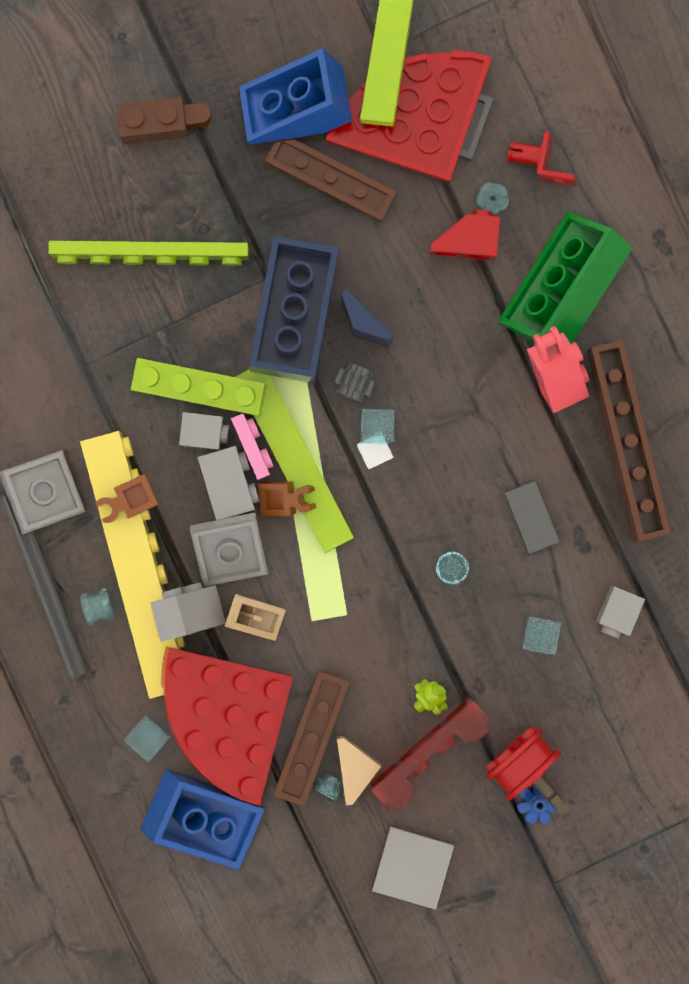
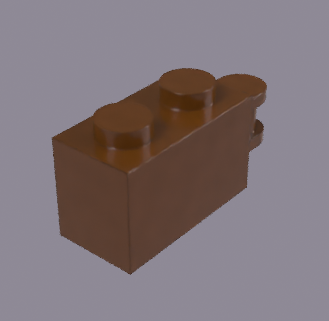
M182 97L116 104L119 136L124 145L188 137V129L206 127L212 121V114L208 105L204 103L185 105Z

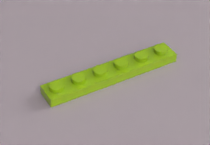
M49 241V255L53 259H57L59 264H77V259H90L91 264L106 265L110 264V259H123V264L142 265L143 259L156 260L158 265H176V260H189L190 265L205 266L209 265V260H222V265L240 266L242 265V260L249 261L248 243Z

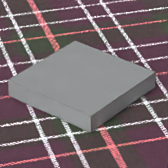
M62 450L0 472V478L22 535L86 512Z
M255 513L190 525V533L203 587L268 575Z
M390 826L372 891L436 910L454 844Z

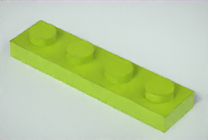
M137 358L131 390L260 416L267 384Z

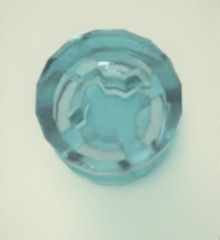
M446 552L437 559L435 571L442 582L450 585L458 584L467 577L469 563L461 553Z
M107 588L100 589L97 594L90 595L85 593L80 595L82 609L88 626L95 625L101 619H106L107 621L115 619L112 600Z

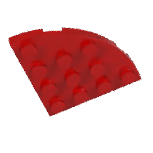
M451 51L433 54L422 53L405 58L394 127L361 123L360 118L366 87L365 81L349 99L352 121L328 131L325 142L450 183L492 57L473 52Z
M166 646L161 676V686L164 692L166 707L165 715L170 730L187 760L202 776L219 789L242 801L260 806L293 677Z

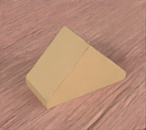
M237 593L234 596L225 626L276 641L286 609Z
M344 735L337 736L346 805H353L381 768V764Z

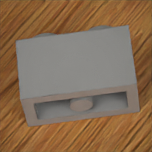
M233 446L197 457L216 520L256 511L254 503L260 502L255 483L248 484L245 472L250 470L245 451L239 453L238 448Z
M201 582L182 587V589L181 587L162 592V600L150 603L161 642L226 623L216 585L203 588Z

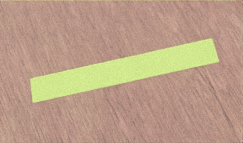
M271 376L324 479L308 383ZM296 509L294 521L311 620L316 621L347 615L336 548L325 553L304 512Z

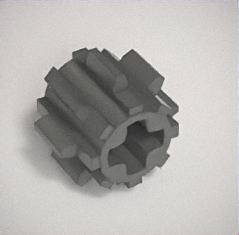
M347 362L344 369L339 368L335 377L334 384L337 385L335 393L355 402L363 403L365 396L370 398L375 381H372L374 372Z

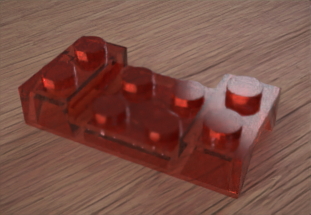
M468 697L370 783L373 787L371 791L388 811L394 806L398 810L401 809L413 798L411 791L414 789V785L408 776L412 774L416 777L430 765L427 759L436 751L441 755L455 743L452 737L456 733L465 744L470 739L474 743L477 742L489 731L486 725L491 722L490 719Z

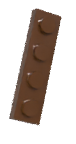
M293 138L275 141L265 159L267 165L381 223L397 194V191Z
M321 670L318 671L273 796L305 807L350 681Z

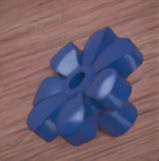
M534 785L532 791L525 788L519 793L524 801L517 803L518 812H527L525 820L530 824H534L537 818L540 819L541 823L547 824L551 821L549 812H558Z

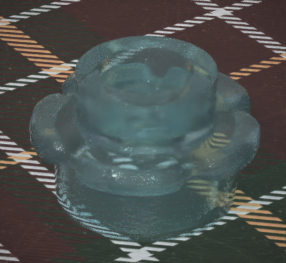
M489 182L480 188L481 192L477 195V204L480 208L492 211L493 215L507 208L509 204L508 191L502 184L494 185ZM494 195L496 200L491 201L490 196Z
M325 773L323 779L318 776L315 778L318 781L313 789L337 802L340 794H344V790L340 789L343 782Z

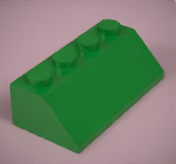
M567 211L498 322L535 345L534 335L542 336L550 332L549 328L553 326L556 327L559 334L564 333L570 344L573 343L633 248L612 228Z

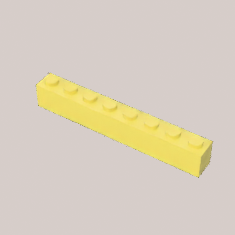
M120 431L80 441L96 501L104 497L112 499L118 497L114 490L115 487L140 476L137 468L132 470L129 457L134 456L129 437L123 438ZM104 504L98 507L149 699L164 695L161 686L165 647L168 646L181 650V648L185 647L184 637L160 641L150 603L163 599L162 592H165L163 584H167L168 579L164 565H158L155 552L160 550L155 532L149 533L146 521L151 519L149 510L130 519L122 511L115 521L104 523L102 519L110 516L112 513V507L109 504Z

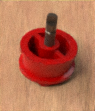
M531 726L523 734L515 738L504 752L496 756L484 767L488 771L485 777L488 780L494 778L507 793L504 797L507 802L516 797L525 788L528 789L534 785L562 816L571 807L559 793H556V790L543 776L547 772L546 769L560 757L562 751L560 749L553 750L541 737L543 730L540 727L535 729Z

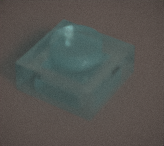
M362 409L361 443L394 444L395 410Z
M528 616L522 649L556 655L561 622Z
M145 715L123 741L145 761L149 762L171 736L149 716Z

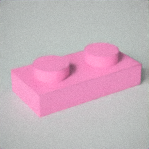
M244 414L231 418L257 480L260 481L271 476L268 469L273 467V463L266 448L259 450L255 438L259 437L260 433L253 418L246 420Z

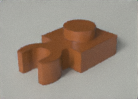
M146 474L115 487L114 490L118 497L114 499L104 497L95 502L96 507H101L104 504H109L112 507L111 515L102 519L104 523L115 521L122 511L130 519L159 505Z
M264 481L258 484L261 516H292L296 514V509L300 512H308L316 508L315 503L309 504L304 500V494L315 491V487L312 485H305L294 491L293 481Z

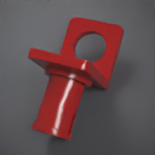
M545 131L543 143L540 146L511 141L508 162L536 165L538 169L537 176L540 181L577 186L575 175L547 171L553 140L550 131Z

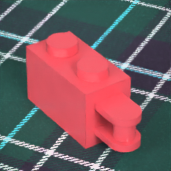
M553 326L549 328L550 332L542 336L534 335L535 346L527 349L540 392L552 412L556 413L589 397L586 383L590 382L584 366L579 364L583 360V356L576 342L570 344L564 333L559 334L556 327Z

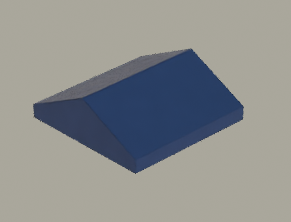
M345 289L341 293V302L353 336L389 347L393 343L394 335Z

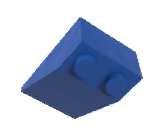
M324 48L239 86L247 142L251 145L323 134L352 121L343 66Z
M166 768L140 829L153 843L239 870L265 809L259 805L233 797L223 790L194 777Z

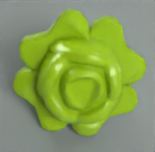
M426 679L415 685V690L417 691L416 698L418 700L414 703V707L418 712L423 713L427 710L439 715L441 711L447 710L448 707L445 703L447 696L443 686L439 685L436 681L429 682Z

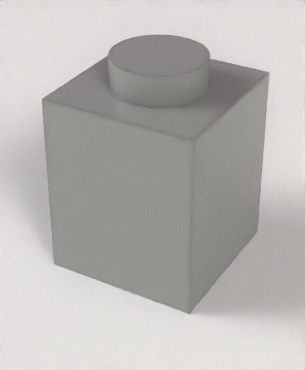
M183 412L179 440L181 447L220 451L221 444L227 445L229 425L224 424L222 416Z
M610 586L595 623L603 625L601 632L620 639L621 634L630 636L645 599L615 586Z

